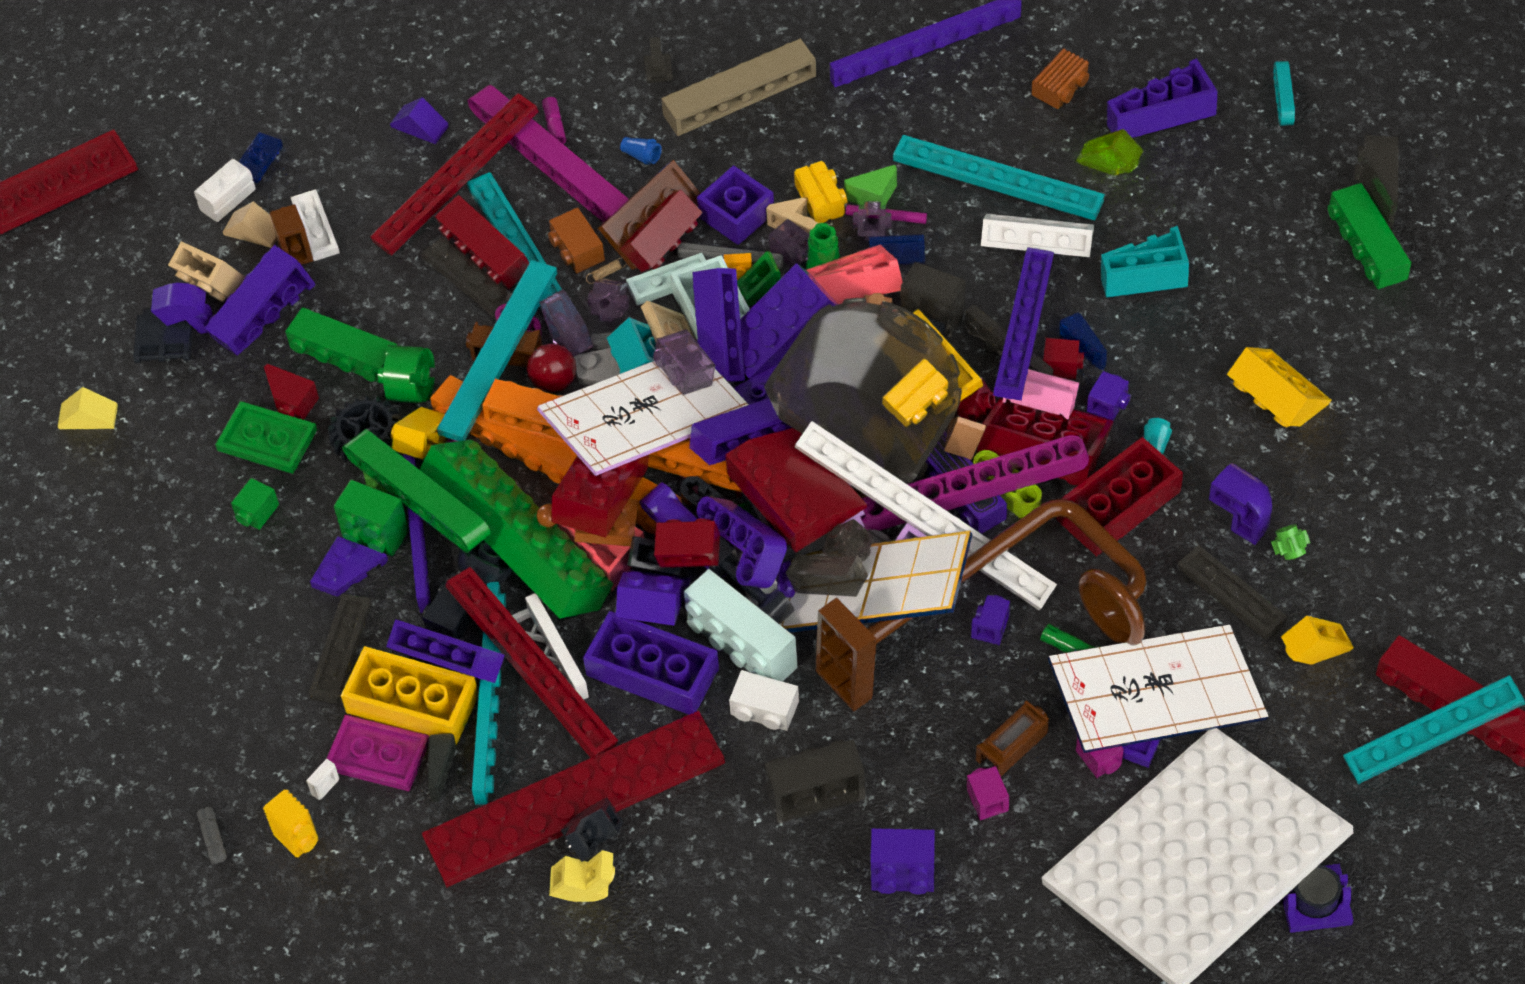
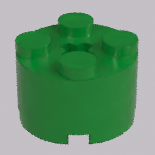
M387 346L384 367H380L378 370V382L384 386L386 400L423 403L429 400L435 377H430V368H435V362L429 348Z

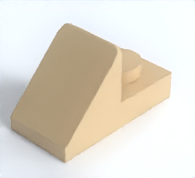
M806 198L770 204L766 208L768 226L808 244L810 230L818 222L806 216Z

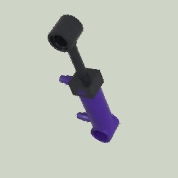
M663 482L659 483L639 501L647 515L657 523H664L671 519L682 522H694L698 519ZM720 536L718 566H703L706 571L710 569L720 578L728 574L758 602L756 606L780 625L795 611L791 602L777 589H774L770 594H765L760 588L741 585L736 577L737 567L735 564L739 561L735 548Z

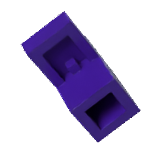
M172 283L153 289L151 312L166 326L186 320L200 334L207 333L204 328L213 316L211 307L205 303L206 292L198 286L187 283Z

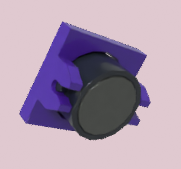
M1340 864L1318 865L1282 898L1290 933L1353 924L1350 908L1351 887H1347L1348 875L1342 874Z

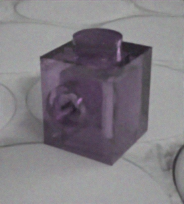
M787 219L769 234L770 252L782 254L784 262L791 267L796 263L805 262L808 258L809 234Z

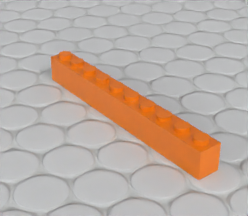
M450 375L430 398L433 411L446 414L463 381ZM483 409L469 432L479 438L483 444L494 446L511 459L516 458L524 462L531 470H539L548 475L555 483L562 481L577 457L568 444L485 422ZM642 477L630 499L638 500L636 523L641 525L648 533L654 534L656 533L657 522L647 515L639 501L653 490L657 484ZM676 495L679 501L682 503V498Z
M494 380L483 403L485 422L567 444L537 410L539 405L560 398L563 395L557 396L537 388L531 389L520 386L512 381ZM690 438L649 454L648 467L684 477L697 476L706 483L741 492V489L727 474L726 460L713 465L707 464L689 448Z

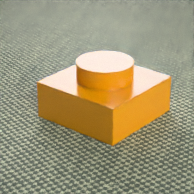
M751 253L724 254V261L727 267L736 268L737 280L752 267Z

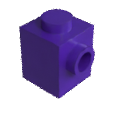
M1103 371L1088 395L1087 412L1114 421L1120 409L1125 410L1131 397V394L1128 393L1129 381L1124 380L1118 375H1112Z

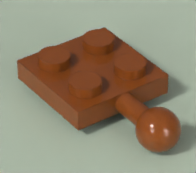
M628 500L606 538L575 529V542L631 547L632 536H635L638 500ZM552 504L542 505L537 511V520L544 527L556 525V523L551 522Z

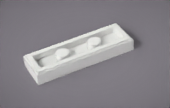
M316 189L291 197L292 204H296L305 227L313 260L317 261L339 254L336 240Z

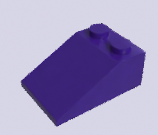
M640 570L623 572L617 586L616 617L674 626L685 597L684 591L689 586L690 578Z

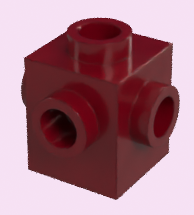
M982 377L980 378L982 379L983 386L953 406L961 418L974 422L984 421L995 406L994 393L990 391Z

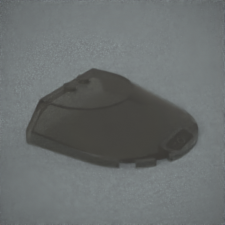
M866 298L845 299L842 304L835 306L829 304L814 314L764 386L780 420L802 434L811 421L902 482H912L954 417L962 393V388H959L957 379L960 371L954 355L947 354L941 345L942 337L928 323L898 305L882 301L880 305L867 303ZM926 359L947 379L948 389L946 391L948 395L938 405L932 403L926 409L927 415L917 425L912 422L908 427H905L882 404L883 397L919 362Z

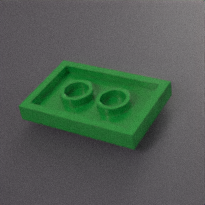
M240 401L215 445L219 452L293 474L317 432V427L315 423Z

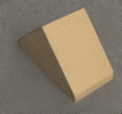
M251 202L235 211L223 230L225 236L270 248L273 247L277 240L270 214L255 202Z

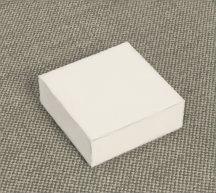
M326 759L306 780L311 795L318 800L322 799L339 780L335 764Z

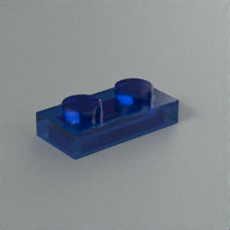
M924 235L869 237L870 248L881 245L897 259L898 265L925 264Z

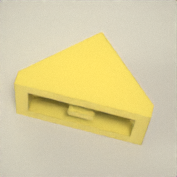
M82 387L61 404L58 428L114 429L118 405L116 402Z

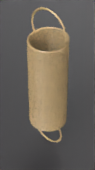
M615 260L589 274H592L596 280L595 282L623 267H620V262Z

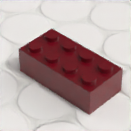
M1142 437L1061 499L1073 501L1083 507L1116 540H1119L1181 492L1183 472ZM1062 516L1057 517L1056 520L1096 557L1103 552L1071 520Z
M649 454L597 476L577 456L552 495L551 522L606 538L647 471Z

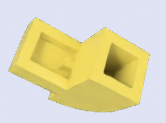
M602 850L588 862H581L579 859L568 856L563 857L551 867L549 896L573 902H593L606 898L608 896V886L615 875L613 853Z

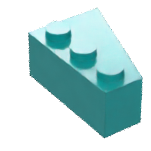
M1178 226L1170 228V233L1159 237L1155 234L1147 237V241L1136 246L1130 243L1101 255V281L1106 297L1188 287L1189 260Z

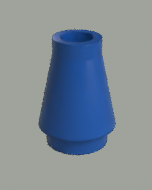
M624 137L620 145L622 152L629 154L646 165L657 163L661 156V145L655 139Z

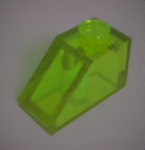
M1124 129L1087 141L1076 161L1084 166L1115 176L1125 172H1132L1138 166V160L1143 150Z

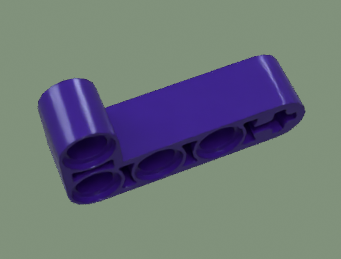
M709 496L703 497L697 506L698 518L715 521L720 535L743 551L736 570L737 581L744 586L770 588L777 577L786 554L787 544L785 539L734 502Z

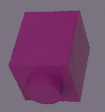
M1080 735L1077 736L1076 752L1096 778L1105 773L1111 774L1121 766L1124 749L1120 744L1085 750Z
M996 766L988 769L979 768L970 775H967V792L979 820L1009 811V795Z

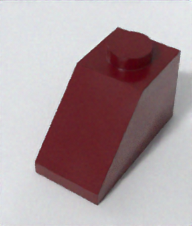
M266 364L264 369L278 413L305 420L319 399L315 382Z

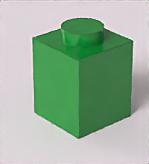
M250 478L231 502L236 520L244 526L248 527L250 525L258 530L262 528L279 506L275 490Z

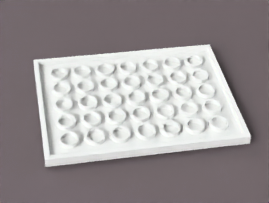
M1211 727L1042 876V883L1168 984H1190L1353 834V825L1216 727Z

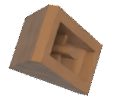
M961 417L950 419L944 451L972 459L986 425Z

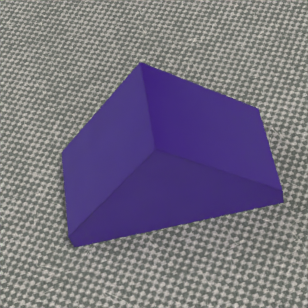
M423 97L404 105L390 123V126L394 129L433 144L438 142L449 127L448 122Z

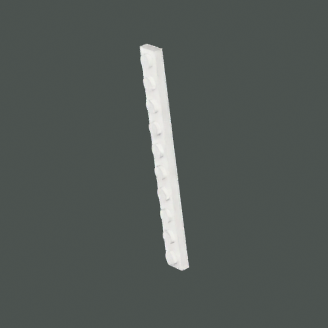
M812 421L795 445L796 449L927 536L970 531L964 559L990 541ZM1007 551L979 570L1038 610L1043 607L1057 585Z

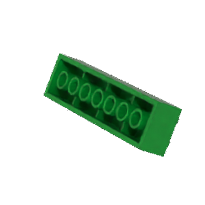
M465 440L431 445L420 471L485 521L491 531V534L484 539L485 542L559 619L601 609L614 583L605 575L602 569L597 567L587 557L583 550L579 549L569 539L567 533L562 531L557 525L544 527L538 522L537 511L539 507L533 502V499L516 485L514 479L509 477L498 466V463L481 449L477 442Z

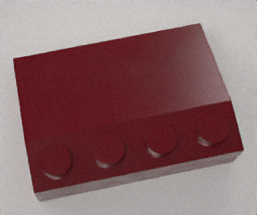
M1000 397L982 423L986 427L978 444L976 454L980 451L989 450L998 456H1003L1066 436L1074 435L1081 438L1089 455L1088 465L1078 472L1058 477L1072 485L1081 484L1093 474L1113 426L1112 420L1073 409L1069 419H1066L1061 413L1057 415L1012 403L1008 399L1006 402H1003V397ZM1072 451L1068 456H1075L1079 451ZM1051 459L1043 460L1040 465L1048 464Z
M798 427L749 439L725 454L728 476L785 539L795 553L867 508V504L846 481L795 448L796 443L803 434Z

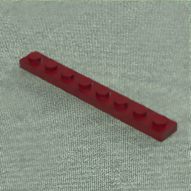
M517 93L370 236L373 243L392 256L539 112L537 106Z
M471 567L447 580L446 588L500 652L505 655L506 659L590 758L594 759L601 753L616 746L618 739Z

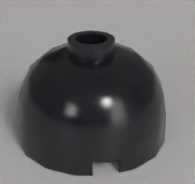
M485 540L468 553L459 549L458 567L462 572L471 567L486 586L490 582L502 584L513 572L510 566Z

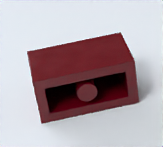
M700 518L694 522H682L671 519L664 523H656L654 556L660 567L718 566L720 532L715 521Z

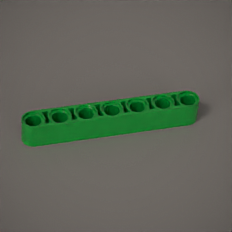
M364 429L342 447L347 458L355 466L393 496L400 498L403 504L463 551L468 553L491 534L489 527L480 516L369 430Z

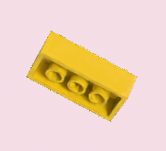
M365 646L341 694L347 714L426 734L429 737L433 734H453L456 745L479 696L475 677Z

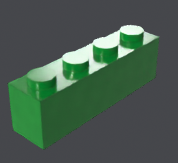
M1359 183L1332 192L1330 204L1328 205L1329 216L1337 222L1340 227V233L1343 239L1348 240L1356 260L1361 261L1367 278L1373 281L1377 289L1408 280L1411 261L1363 184Z
M303 307L285 331L289 346L295 352L315 357L322 363L328 362L338 366L345 372L356 373L370 382H378V370L380 367H384L387 346L397 345Z

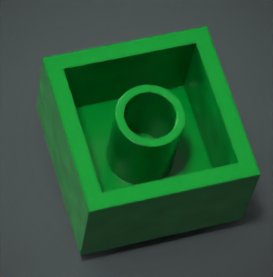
M350 480L334 505L344 539L385 553L391 557L394 556L409 532L400 498L354 480Z

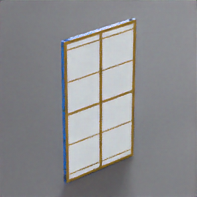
M971 531L815 551L792 559L790 569H792L795 595L792 598L788 597V600L793 605L795 611L780 625L789 633L817 629L818 610L836 597L862 624L953 613L973 534Z

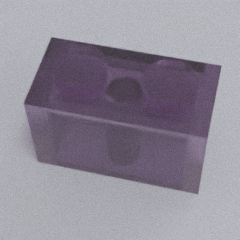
M686 329L657 338L656 349L653 354L655 364L664 371L671 384L676 386L682 395L712 386L715 364Z

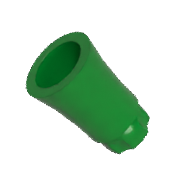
M827 223L816 224L810 230L805 270L840 258L836 231L834 227L829 226Z

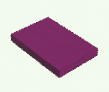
M345 715L326 759L335 764L338 774L410 792L429 745V735Z

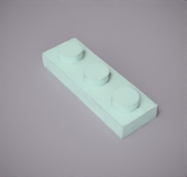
M699 253L626 279L627 287L636 305L644 304L646 301H652L672 294L670 273L706 261L703 253Z

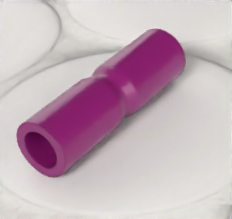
M547 97L543 99L542 107L548 132L564 145L566 143V136L557 99Z

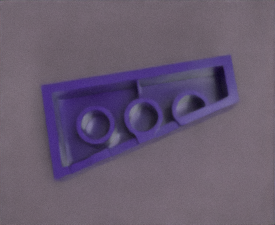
M1196 58L1190 61L1189 66L1183 69L1177 67L1169 71V76L1161 80L1155 78L1148 81V85L1142 89L1134 88L1107 101V126L1115 140L1119 142L1214 116L1217 110V89Z

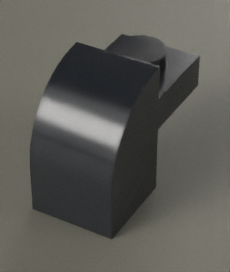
M606 797L573 817L565 824L561 832L566 838V844L570 852L577 855L580 861L583 862L592 857L598 844L618 834L623 821Z

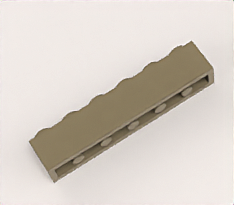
M800 38L661 98L663 116L676 135L680 136L816 77V59Z

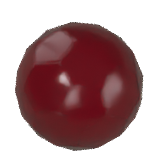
M559 344L542 345L528 359V377L535 387L544 392H561L569 387L576 377L577 367L574 356L566 347Z

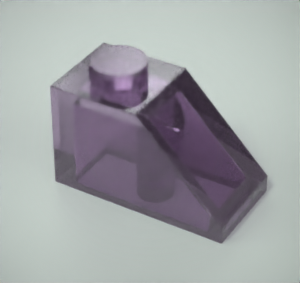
M563 289L539 302L555 344L566 347L574 357L593 347L585 322Z

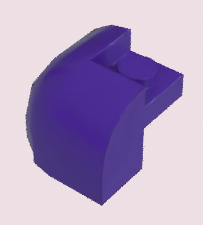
M1231 463L1211 483L1209 500L1233 514L1231 531L1256 545L1269 527L1272 513V498L1268 487L1259 478Z

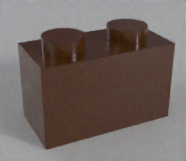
M296 204L269 212L280 249L298 260L301 265L314 261L305 227Z

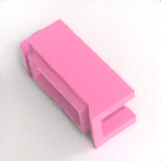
M1028 370L1022 401L1008 400H1011L1010 402L1057 415L1061 413L1066 419H1069L1075 406L1079 383Z

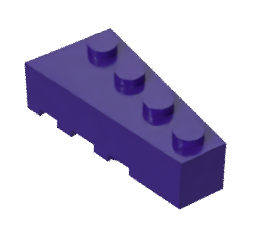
M274 245L269 252L263 255L254 270L246 275L243 283L227 298L226 303L217 314L210 318L204 329L216 342L238 356L262 334V327L265 324L277 321L280 318V311L287 304L293 306L300 300L299 293L305 288L310 291L316 284L298 260Z

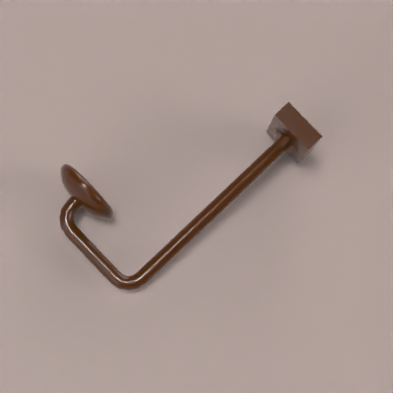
M1055 499L1039 505L963 560L957 586L1050 519L1058 516L1066 517L1092 540L1127 575L1129 580L1128 584L1125 585L1110 573L1099 569H1089L1082 573L1079 580V593L1089 616L1105 635L1118 644L1128 643L1135 646L1140 644L1144 638L1145 622L1141 607L1137 601L1143 594L1146 586V576L1143 567L1083 507L1073 501ZM836 597L818 610L816 672L853 711H856L871 700L873 696L876 644L921 612L884 616L866 628Z

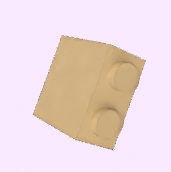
M182 241L168 266L177 271L176 277L200 287L208 292L210 296L221 302H224L225 298L234 293L245 278L244 275L223 260Z

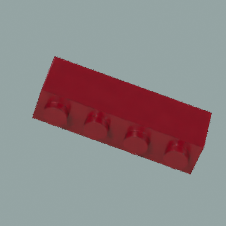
M456 196L435 216L441 225L438 230L448 240L453 238L456 241L454 242L455 246L464 255L467 253L471 254L472 257L470 259L480 270L485 267L488 270L487 275L495 284L498 285L501 282L510 289L522 278L529 265V261L524 253L462 197Z

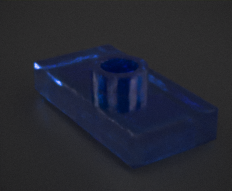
M259 132L239 160V163L251 171L253 182L258 183L283 147L282 140Z

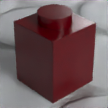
M1046 338L1043 373L1063 379L1076 380L1077 369H1083L1084 352H1079V341Z

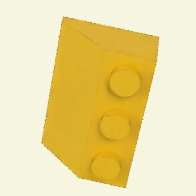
M1246 347L1227 373L1234 380L1233 385L1244 393H1250L1254 397V403L1264 410L1269 409L1275 415V421L1284 427L1302 426L1331 402L1328 396L1271 349Z

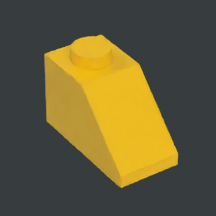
M1311 616L1304 617L1281 636L1286 645L1285 650L1288 656L1296 662L1310 665L1349 652L1354 648L1341 624Z

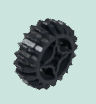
M366 395L363 401H359L355 397L353 404L345 402V409L336 408V416L331 417V425L328 426L329 442L334 449V453L337 456H341L345 463L350 461L342 448L350 441L345 436H351L353 439L364 429L369 430L392 448V428L395 423L403 418L400 416L398 409L395 406L392 407L388 400L382 402L377 396L371 401ZM378 421L383 422L387 427H383Z

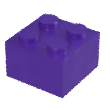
M733 165L697 197L698 208L702 211L699 218L739 245L767 220L766 208L770 204H774V193Z
M872 829V891H879L884 894H891L895 891H909L913 894L934 892L935 830Z

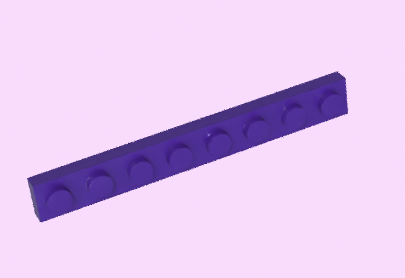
M996 0L831 62L830 81L834 87L848 84L853 80L872 75L882 69L898 65L901 62L919 57L935 49L943 48L948 44L990 30L1006 22L1014 21L1021 17L1022 0Z
M1027 247L993 396L1022 401L1054 256L1052 251Z

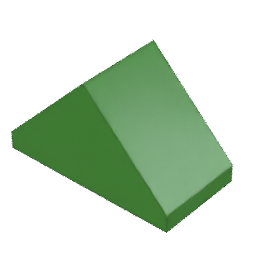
M892 165L845 179L844 186L847 201L860 206L884 208L897 186L896 166Z

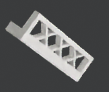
M986 214L983 219L981 246L1025 251L1027 247L1052 251L1054 254L1090 257L1094 225Z
M535 593L525 597L527 609L512 616L518 623L530 617L532 618L534 626L531 632L526 631V633L532 640L547 645L544 654L554 665L559 667L561 674L583 699L589 698L586 682L539 597Z

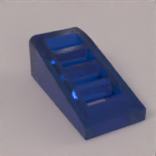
M1077 312L1060 321V337L1065 340L1079 341V352H1084V357L1098 369H1105L1107 350L1081 313Z

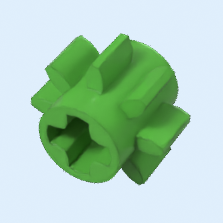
M1293 524L1275 531L1276 540L1271 541L1275 555H1284L1285 560H1290L1306 553V544L1310 543L1306 530L1298 529L1297 525Z

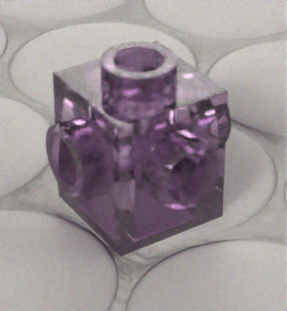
M864 201V206H859L858 212H853V229H858V236H864V240H880V237H885L886 229H891L892 214L886 213V206H881L880 201ZM876 215L878 218L877 223H869L868 216Z
M601 278L595 281L594 288L590 290L588 296V306L591 307V314L598 315L599 320L610 322L624 315V312H627L629 307V296L626 295L627 282Z

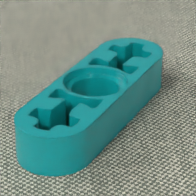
M1275 61L1273 79L1279 125H1294L1295 107L1289 62Z

